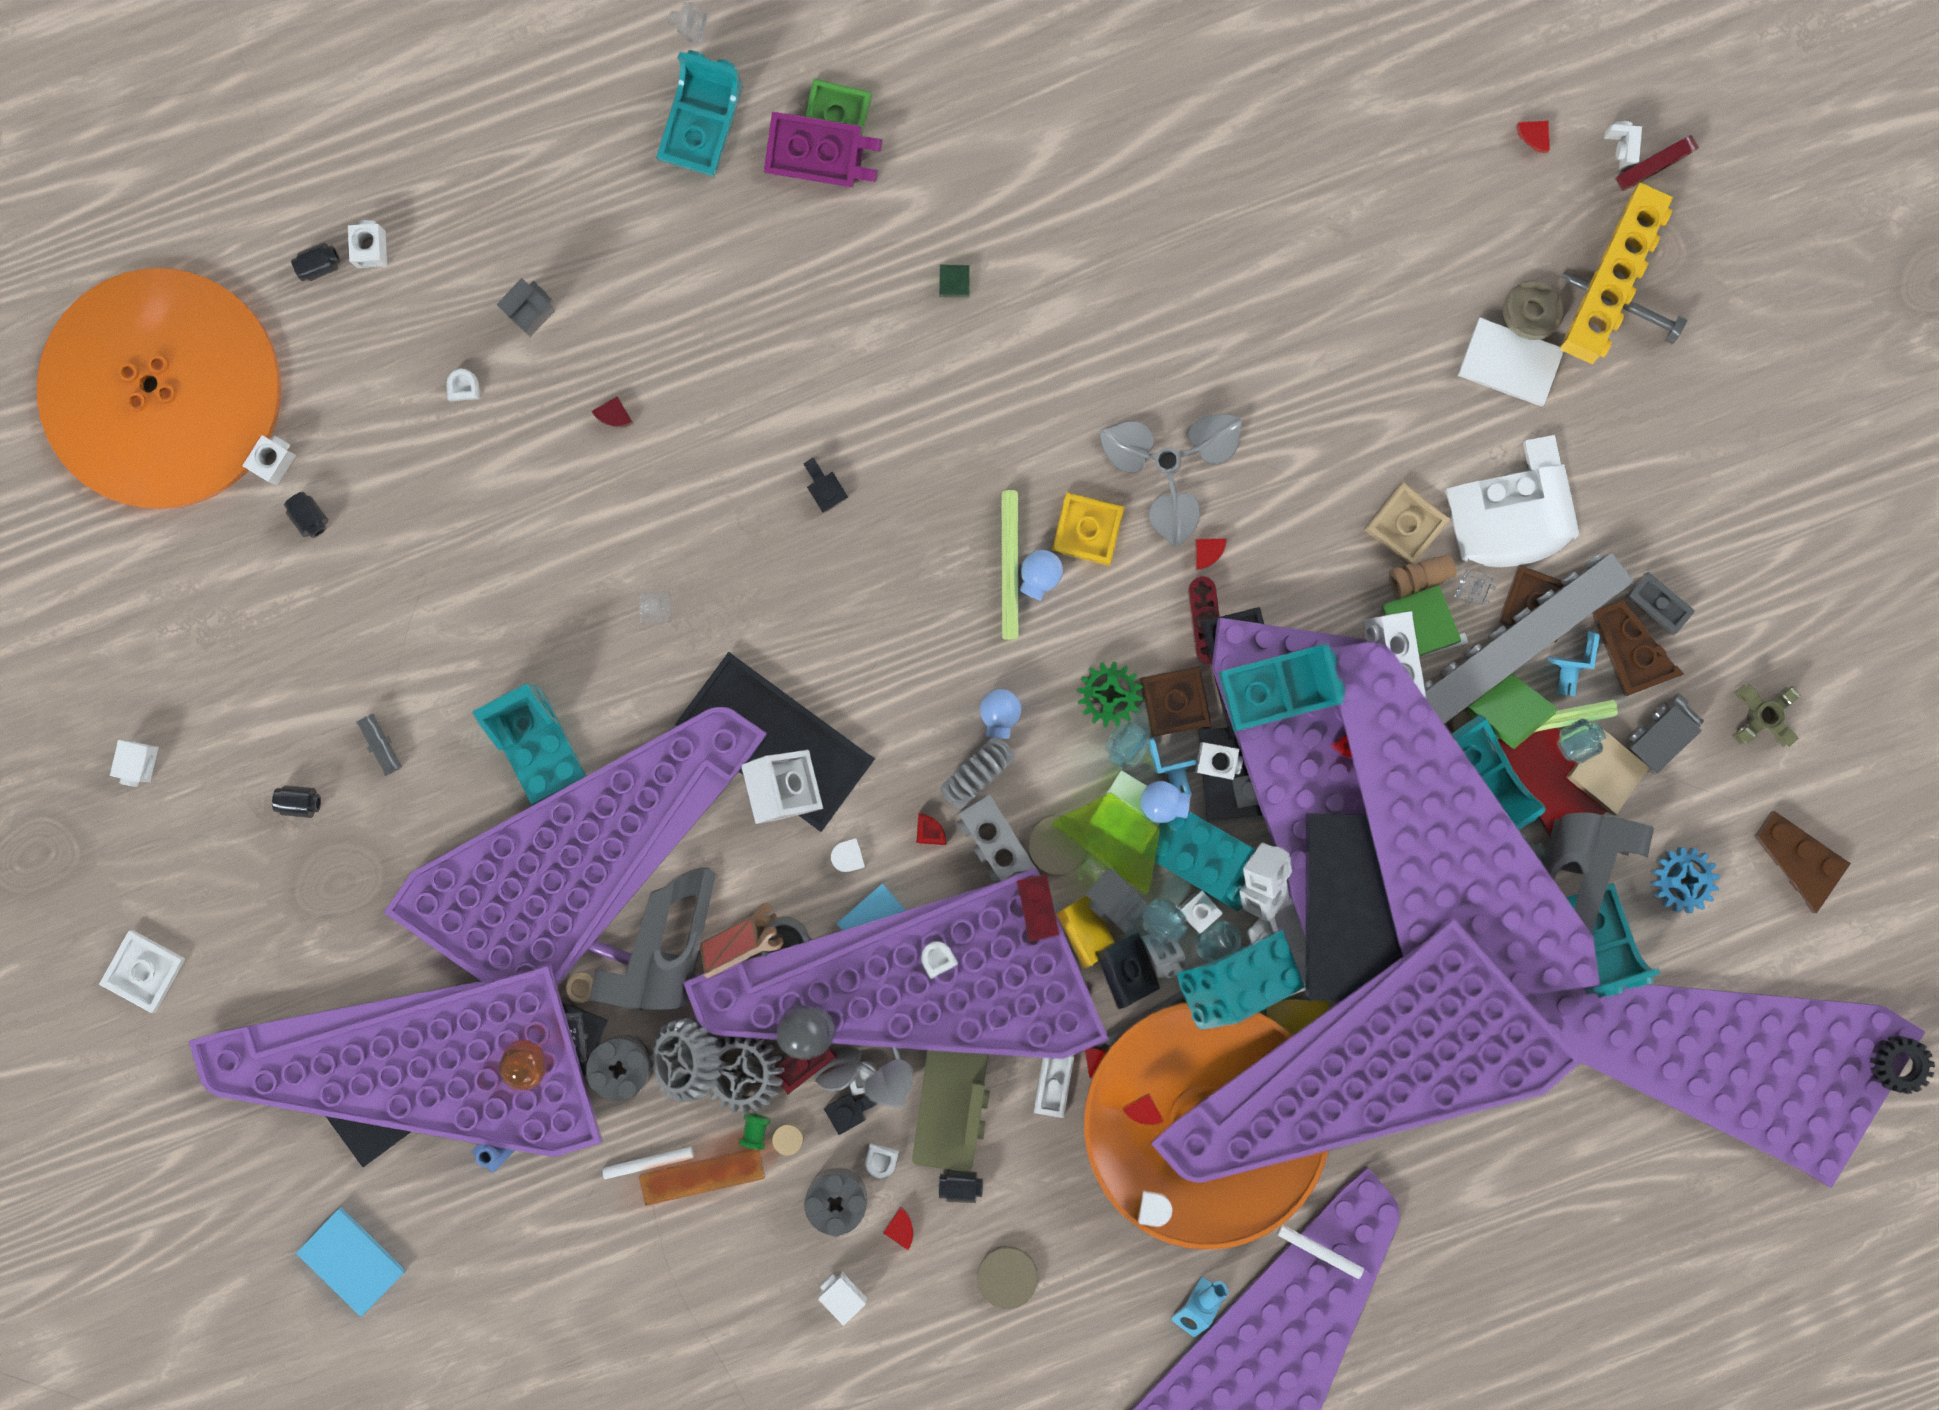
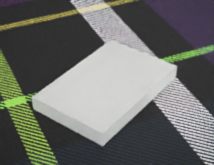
M1479 318L1457 376L1542 407L1545 405L1563 351L1559 350V346L1542 340H1528L1519 337L1510 328Z

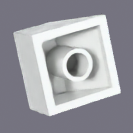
M809 750L765 756L741 765L755 824L781 820L823 809Z

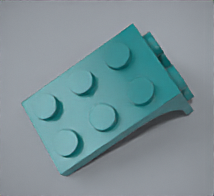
M688 50L687 53L680 51L677 57L680 65L678 86L656 158L658 161L715 178L743 85L739 72L734 68L735 65L724 59H717V62L705 59V55L694 50Z
M1327 643L1218 672L1234 732L1343 704L1345 687L1342 680L1338 679L1336 674L1337 658L1334 650L1329 648Z
M1478 715L1451 734L1518 830L1528 823L1535 821L1537 817L1545 812L1543 803L1529 792L1514 772L1488 720L1483 715Z
M1188 811L1187 818L1176 817L1170 822L1160 823L1142 855L1238 912L1243 908L1240 890L1246 884L1243 868L1256 850Z
M1608 884L1593 931L1591 932L1600 985L1584 987L1586 995L1596 993L1598 998L1625 992L1623 986H1626V989L1654 983L1653 976L1661 974L1659 968L1653 969L1649 967L1642 958L1634 941L1615 884ZM1578 894L1566 897L1574 910Z
M1283 930L1275 931L1223 958L1198 967L1182 970L1177 974L1180 988L1190 1008L1192 1019L1200 1030L1237 1024L1305 988Z

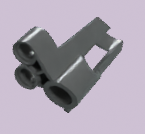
M1571 813L1563 815L1561 819H1554L1544 868L1554 881L1559 870L1582 874L1575 912L1590 933L1593 931L1617 853L1627 856L1629 853L1648 858L1654 827L1618 817H1602L1592 813Z
M700 867L688 871L671 880L667 886L650 893L626 974L620 975L596 970L589 1000L642 1011L643 1009L664 1010L687 1006L689 997L683 982L693 979L716 876L710 868ZM697 895L684 952L681 955L661 952L660 948L670 905L682 898Z

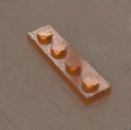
M748 1149L642 1173L639 1175L645 1206L762 1180L765 1179L766 1175L760 1150Z

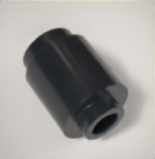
M325 242L297 253V257L291 259L293 269L301 281L307 279L313 281L338 270L337 263L340 262V257L334 246H328Z
M299 492L284 503V507L287 509V516L303 537L310 536L315 538L326 531L327 527L325 525L328 523V518L311 496H307L305 492Z
M284 785L282 788H276L272 797L273 811L279 812L282 816L312 818L315 812H319L321 807V796L317 794L315 788Z
M948 1171L947 1174H940V1199H946L947 1202L976 1203L977 1197L983 1196V1178H978L977 1172Z

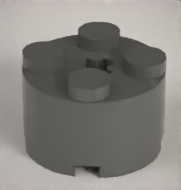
M629 1035L614 1036L601 1043L593 1050L588 1059L587 1078L589 1086L597 1094L609 1100L621 1101L632 1098L648 1083L653 1072L650 1070L653 1067V1060L649 1058L651 1055L645 1044L636 1037ZM619 1061L623 1062L622 1067L626 1069L621 1074L617 1073V1068L614 1067Z
M834 1168L824 1170L812 1180L806 1193L804 1203L806 1216L813 1227L824 1234L837 1237L849 1233L860 1224L867 1207V1191L862 1179L849 1169ZM840 1196L842 1198L841 1206L830 1204L831 1197L836 1199Z

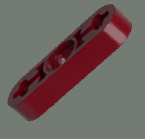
M1689 135L1623 172L1615 180L1622 192L1692 154L1699 149V146L1694 137Z
M1201 576L1195 578L1190 583L1188 597L1196 657L1204 664H1211L1207 654L1201 653V649L1206 647L1204 638L1199 639L1198 633L1203 634V631L1197 623V617L1202 612H1209L1214 618L1220 617L1216 585L1210 578ZM1200 582H1203L1204 587L1210 588V592L1205 595L1206 603L1212 602L1213 608L1205 606L1197 610L1195 609V604H1201L1200 594H1194V589L1199 587Z

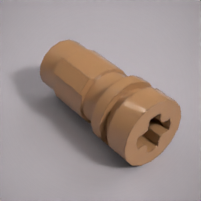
M1449 554L1434 557L1413 566L1407 564L1403 568L1398 567L1389 571L1392 590L1399 599L1409 596L1410 593H1418L1420 588L1429 589L1441 585L1445 580L1456 576V567Z

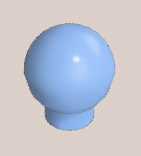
M1037 550L1030 553L1022 564L1021 574L1024 582L1019 591L1041 601L1045 592L1055 588L1062 579L1063 566L1060 559L1054 553L1047 550Z
M995 689L987 693L982 699L980 715L983 722L987 725V737L1008 739L1010 738L1011 727L1015 726L1019 721L1022 711L1021 703L1018 697L1011 691Z
M1165 781L1153 782L1142 792L1140 806L1143 814L1149 820L1155 823H1167L1176 817L1187 818L1190 794L1180 793L1173 784Z

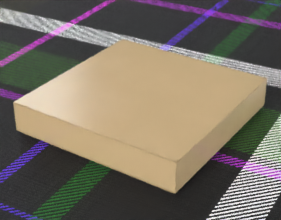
M1402 482L1364 530L1406 564L1413 566L1450 521V518L1406 483Z
M1603 729L1598 731L1593 738L1597 742L1595 750L1598 754L1591 758V754L1595 752V750L1591 751L1593 745L1589 749L1586 748L1566 778L1608 813L1617 815L1650 767Z

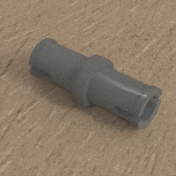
M370 714L357 721V725H359L369 744L367 749L369 753L373 752L384 771V775L387 776L402 768L389 744L392 742L390 737H385L375 719V715Z

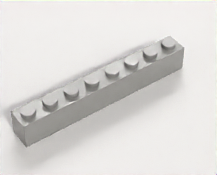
M1612 552L1605 556L1598 553L1585 563L1587 566L1586 570L1579 575L1574 571L1561 581L1564 587L1555 593L1550 589L1537 599L1539 605L1532 611L1528 607L1524 608L1512 617L1516 623L1507 629L1503 625L1488 635L1491 641L1483 647L1479 643L1464 653L1467 659L1459 665L1455 661L1440 671L1443 677L1435 683H1432L1431 680L1424 683L1426 700L1443 724L1634 582Z

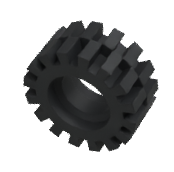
M1903 1036L1887 1037L1888 1041L1881 1040L1878 1043L1881 1046L1880 1049L1874 1047L1872 1052L1876 1053V1057H1870V1063L1875 1064V1067L1870 1068L1871 1073L1877 1075L1874 1077L1875 1080L1886 1089L1898 1093L1912 1094V1091H1921V1085L1927 1087L1930 1083L1926 1080L1927 1076L1933 1078L1934 1072H1930L1929 1068L1935 1067V1062L1929 1060L1933 1055L1930 1051L1925 1050L1927 1047L1923 1043ZM1900 1053L1908 1054L1912 1060V1069L1905 1076H1897L1892 1069V1061Z

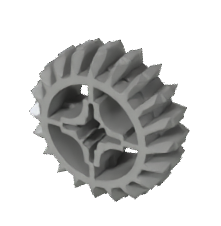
M993 737L942 784L940 791L945 795V799L950 804L952 803L956 808H963L1013 761L1014 753L1005 741L1003 742L999 737Z
M690 1018L672 1020V1022H668L665 1026L660 1027V1032L654 1035L656 1042L650 1045L654 1052L649 1057L653 1060V1067L650 1070L655 1071L656 1077L654 1082L660 1083V1091L666 1092L667 1098L675 1099L676 1102L698 1101L700 1098L711 1094V1089L717 1086L716 1078L721 1076L718 1066L722 1062L718 1060V1053L722 1050L716 1049L717 1038L711 1037V1033L703 1028L698 1021Z
M725 1036V1040L717 1039L716 1049L722 1050L718 1053V1060L722 1062L718 1066L721 1076L716 1078L717 1086L713 1087L715 1092L711 1094L710 1099L714 1100L720 1097L719 1107L721 1108L726 1107L730 1103L729 1109L731 1113L737 1112L739 1107L742 1114L749 1113L750 1108L757 1112L761 1110V1104L764 1106L771 1103L770 1096L775 1097L779 1094L775 1086L783 1084V1080L780 1077H775V1074H780L785 1069L781 1066L775 1067L776 1062L782 1059L781 1055L773 1057L771 1053L775 1050L776 1045L772 1044L765 1047L767 1039L759 1038L757 1041L756 1038ZM733 1048H743L742 1054L738 1056L736 1062H724L725 1057ZM755 1055L760 1060L763 1070L756 1065ZM742 1066H743V1072L747 1073V1075H748V1076H746V1077H744V1078H743V1072L739 1071V1069H738V1068H740V1067H742ZM723 1075L730 1079L731 1088L725 1082ZM762 1082L761 1088L755 1095H743L749 1083Z

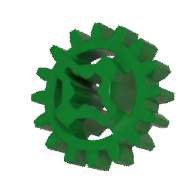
M1104 662L1099 665L1100 671L1097 672L1091 667L1088 669L1091 677H1081L1080 680L1086 685L1085 688H1077L1078 693L1084 694V698L1077 701L1079 705H1086L1087 708L1082 713L1084 716L1089 713L1094 715L1092 723L1095 724L1099 719H1102L1103 727H1107L1109 721L1113 720L1114 725L1118 727L1120 726V718L1123 717L1124 720L1129 722L1131 718L1128 713L1130 711L1135 713L1139 711L1134 703L1143 700V697L1136 695V691L1141 689L1142 685H1134L1133 680H1135L1137 675L1135 673L1128 676L1126 674L1128 666L1125 665L1121 670H1118L1117 663L1112 662L1110 668L1107 669ZM1107 674L1106 681L1102 686H1091L1098 677ZM1118 676L1126 682L1129 691H1124L1120 687ZM1111 686L1114 693L1124 697L1114 698L1111 700V703H1108L1105 696L1096 692L1106 691ZM1090 698L1097 699L1102 705L1101 713L1093 707ZM1120 702L1128 703L1123 711L1113 715L1114 706Z

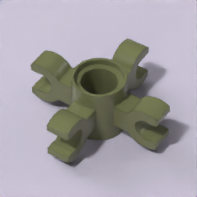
M1750 684L1747 686L1742 685L1734 692L1750 708L1748 711V722L1732 735L1739 744L1749 743L1762 729H1769L1777 742L1783 747L1786 745L1790 747L1799 739L1783 723L1785 720L1784 709L1801 696L1793 686L1789 689L1785 687L1772 701L1764 702ZM1765 707L1771 712V719L1768 723L1763 721L1761 715Z

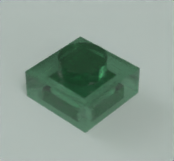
M940 265L939 297H969L970 265Z

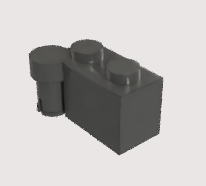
M522 278L496 304L530 337L555 312L550 304L552 299L534 281L528 284Z
M1680 693L1674 695L1666 704L1663 703L1657 707L1651 714L1653 719L1645 727L1642 725L1638 726L1628 736L1630 741L1626 745L1655 773L1661 771L1702 731L1699 727L1703 724L1704 720L1687 705L1688 701Z
M1112 867L1085 893L1092 900L1088 906L1107 924L1112 920L1126 935L1135 928L1134 924L1151 909Z

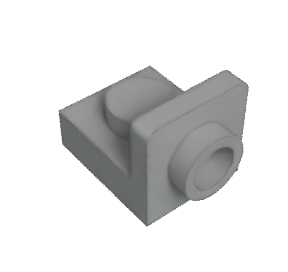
M1170 926L1142 937V943L1155 967V976L1158 980L1165 977L1173 978L1185 968V954Z

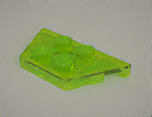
M1112 791L1054 820L1053 826L1109 868L1112 867L1121 877L1147 895L1151 885L1160 827Z

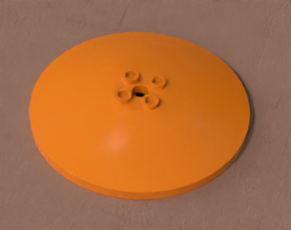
M167 268L140 269L111 277L97 284L72 303L52 329L41 355L37 373V405L45 435L53 451L70 473L84 485L111 500L129 506L145 509H174L194 505L222 493L249 471L243 467V464L262 435L269 439L271 438L278 419L281 403V374L277 355L266 329L251 309L236 295L218 283L191 272ZM149 377H155L157 388L147 393L144 390V382Z
M1182 1002L1148 1014L1125 1030L1112 1043L1098 1064L1088 1088L1083 1117L1084 1139L1090 1165L1098 1184L1113 1206L1129 1222L1154 1238L1169 1244L1201 1250L1224 1249L1250 1243L1269 1234L1290 1219L1305 1203L1321 1176L1328 1150L1206 1182H1192L1182 1178L1151 1144V1141L1176 1119L1291 1038L1292 1035L1286 1029L1258 1012L1237 1024L1200 1030L1192 1019L1188 1003ZM1149 1093L1164 1122L1156 1125L1137 1123L1125 1114L1122 1107ZM1143 1191L1159 1193L1168 1198L1172 1206V1215L1166 1224L1151 1226L1138 1223Z

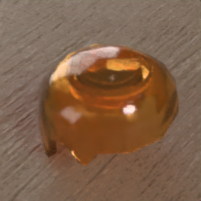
M517 1040L508 1045L499 1061L500 1077L513 1090L529 1091L535 1088L543 1080V1076L546 1073L547 1065L544 1060L543 1049L530 1040Z

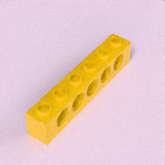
M1640 182L1633 190L1559 350L1592 365L1600 356L1603 358L1606 356L1613 342L1608 338L1612 330H1618L1625 316L1620 313L1623 305L1630 304L1637 288L1633 287L1636 277L1641 279L1649 262L1645 261L1648 251L1653 253L1661 238L1657 231L1660 225L1664 227L1672 214L1673 210L1668 207L1673 197ZM1637 218L1644 219L1648 223V227L1640 225ZM1625 244L1632 245L1637 253L1629 252ZM1613 270L1620 271L1625 279H1618L1614 275ZM1601 296L1608 297L1612 301L1613 306L1604 304ZM1589 323L1597 324L1601 332L1591 330Z

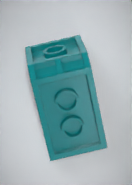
M526 683L472 711L477 723L497 749L505 752L531 805L548 798L587 776L548 698L539 685Z

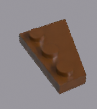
M1623 600L1597 609L1592 613L1624 696L1632 695L1684 675L1681 669L1675 666L1668 658L1662 646L1657 644L1649 635L1646 627Z
M1776 811L1770 812L1755 834V838L1774 863L1782 869L1793 888L1807 902L1808 908L1812 913H1818L1851 863Z

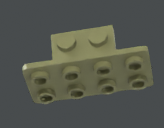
M927 1050L912 1156L914 1164L969 1172L972 1169L977 1139L983 1140L986 1121H981L980 1116L982 1108L988 1109L990 1095L989 1090H984L988 1054Z

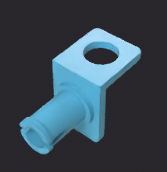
M1593 631L1587 632L1583 660L1554 656L1547 657V661L1561 667L1558 689L1556 690L1557 694L1576 696L1579 670H1583V668L1594 669L1599 642L1598 633Z
M1152 737L1147 738L1155 772L1158 774L1163 772L1168 774L1170 784L1178 788L1180 793L1181 786L1182 793L1192 796L1186 769H1188V766L1198 764L1197 759L1191 758L1161 766L1155 740Z
M1201 1277L1186 1305L1172 1315L1171 1321L1191 1336L1196 1337L1211 1325L1222 1302L1227 1298L1225 1296L1229 1294L1227 1286L1221 1281L1211 1283L1204 1277ZM1182 1317L1192 1319L1197 1326L1187 1324Z

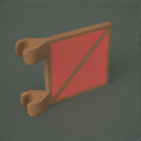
M769 903L761 904L753 916L701 942V958L704 975L707 979L761 951H774L782 947L783 941L781 937L774 941L769 940L770 937L777 934L774 927L765 929L760 937L758 934L757 926H766L770 921L777 918L776 913L764 916L766 912L772 909Z

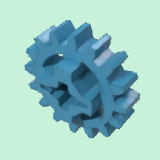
M1677 847V855L1673 851L1667 850L1665 852L1667 860L1658 858L1656 861L1660 868L1651 870V873L1657 875V880L1651 881L1650 885L1658 886L1659 888L1654 893V896L1658 898L1664 897L1662 905L1669 907L1673 904V911L1681 912L1684 908L1685 913H1693L1694 906L1700 910L1705 909L1703 901L1713 902L1714 898L1710 895V892L1719 891V887L1713 885V880L1719 879L1720 875L1712 874L1711 871L1717 866L1716 863H1706L1709 855L1701 853L1697 856L1698 849L1689 848L1687 852L1685 847ZM1690 861L1696 863L1702 872L1695 870L1693 863ZM1673 866V870L1667 875L1669 869ZM1689 876V881L1681 884V879ZM1702 886L1701 891L1697 894V891ZM1668 888H1673L1680 899L1674 897Z

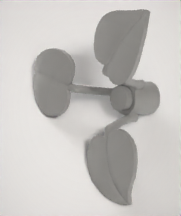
M1214 414L1200 418L1191 426L1188 433L1189 440L1196 447L1178 452L1172 448H1163L1157 454H1150L1149 452L1154 446L1153 435L1146 425L1139 422H1124L1102 429L1100 437L1107 457L1118 469L1129 473L1139 472L1143 469L1147 458L1155 460L1160 472L1167 475L1171 496L1161 495L1157 497L1150 506L1149 518L1157 533L1173 546H1179L1192 535L1200 517L1198 501L1192 494L1182 493L1177 495L1173 474L1180 470L1181 458L1200 451L1202 459L1208 463L1220 464L1226 462L1237 450L1242 421L1240 418L1228 414Z
M851 1047L835 1051L837 1057L816 1073L814 1081L824 1090L839 1091L854 1081L857 1076V1070H863L870 1075L864 1084L866 1096L876 1103L893 1107H905L906 1096L910 1093L913 1086L911 1082L912 1068L908 1062L901 1059L899 1048H893L896 1060L880 1067L877 1072L865 1064L859 1063L861 1053L858 1049Z

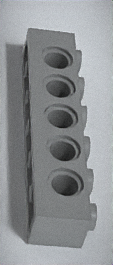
M990 794L959 813L962 819L957 821L966 837L972 835L978 845L973 847L981 862L984 863L988 860L994 871L989 873L994 883L1004 881L1035 867ZM989 822L995 825L997 832L993 839L984 840L980 837L979 827L983 823ZM1002 848L1010 850L1013 856L1012 861L1006 866H1001L995 861L996 852ZM1052 895L1054 910L1056 914L1061 910V908L1059 907L1058 903ZM1062 928V931H1063V933H1064V935H1065V938H1066V940H1067V942H1068V945H1069V947H1070V949H1071V952H1072V954H1073V957L1076 958L1077 955H1076V953H1075V951H1074V949H1073V947H1072V945H1071V943H1070L1068 937L1066 936V934H1065V932H1064V930H1063V928Z

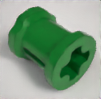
M755 1113L744 1114L743 1118L746 1122L743 1136L739 1138L738 1144L750 1149L764 1150L766 1144L763 1143L766 1126L770 1124L771 1118Z

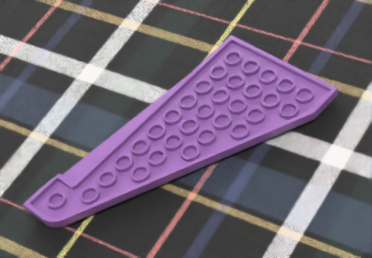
M1219 618L1217 620L1212 669L1229 719L1230 715L1218 672L1327 643L1329 648L1366 643L1367 640ZM1339 705L1234 732L1273 847H1280L1289 853L1292 873L1287 879V886L1305 940L1306 814L1367 815L1353 758L1340 755L1330 745L1346 734Z
M1376 642L1332 647L1337 658L1336 674L1338 679L1342 680L1345 687L1343 704H1339V709L1341 710L1402 957L1429 939L1453 918L1523 996L1600 985L1592 934L1396 655L1388 647Z
M725 707L708 709L411 872L384 913L480 981L520 974L551 965L556 985H558L742 769L741 765L750 760L768 733L733 709Z
M1036 867L998 883L810 940L807 943L797 944L768 953V956L765 957L762 955L739 962L708 979L702 974L683 982L700 1025L708 1032L720 1036L777 1039V1028L783 1014L794 1006L805 1005L807 1007L820 1008L830 1015L835 1026V1034L832 1041L835 1044L1064 1059L1109 1040L1058 919L1057 924L1060 936L1029 942L1017 880L1039 876ZM942 942L951 949L958 965L930 979L922 963L921 955L928 944Z
M1451 918L1425 942L1176 1119L1154 1138L1151 1144L1182 1178L1192 1182H1206L1544 1095L1581 1063L1582 1060L1461 926Z
M551 965L505 977L223 1030L189 1041L202 1085L206 1090L218 1097L550 1157L597 1145L603 1141Z
M1653 984L1626 989V986H1623L1625 992L1598 998L1596 993L1586 995L1584 988L1524 996L1582 1060L1581 1063L1804 1171L1830 1188L1835 1184L1890 1092L1889 1089H1886L1875 1080L1874 1077L1877 1075L1871 1073L1870 1068L1875 1067V1064L1870 1063V1057H1876V1053L1872 1052L1874 1047L1880 1049L1881 1046L1878 1043L1881 1040L1888 1041L1887 1037L1903 1036L1920 1042L1925 1034L1924 1030L1885 1006ZM1906 1053L1896 1055L1892 1061V1069L1897 1076L1901 1074L1910 1059V1056Z
M1367 1166L1344 1184L1322 1207L1321 1212L1300 1232L1305 1237L1363 1267L1364 1271L1360 1279L1290 1243L1158 1383L1129 1410H1321L1399 1223L1400 1213L1396 1200Z

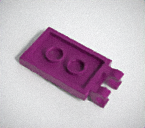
M772 111L763 173L852 188L854 187L855 179L876 182L878 170L861 167L864 149L881 152L883 140L861 136L862 126Z

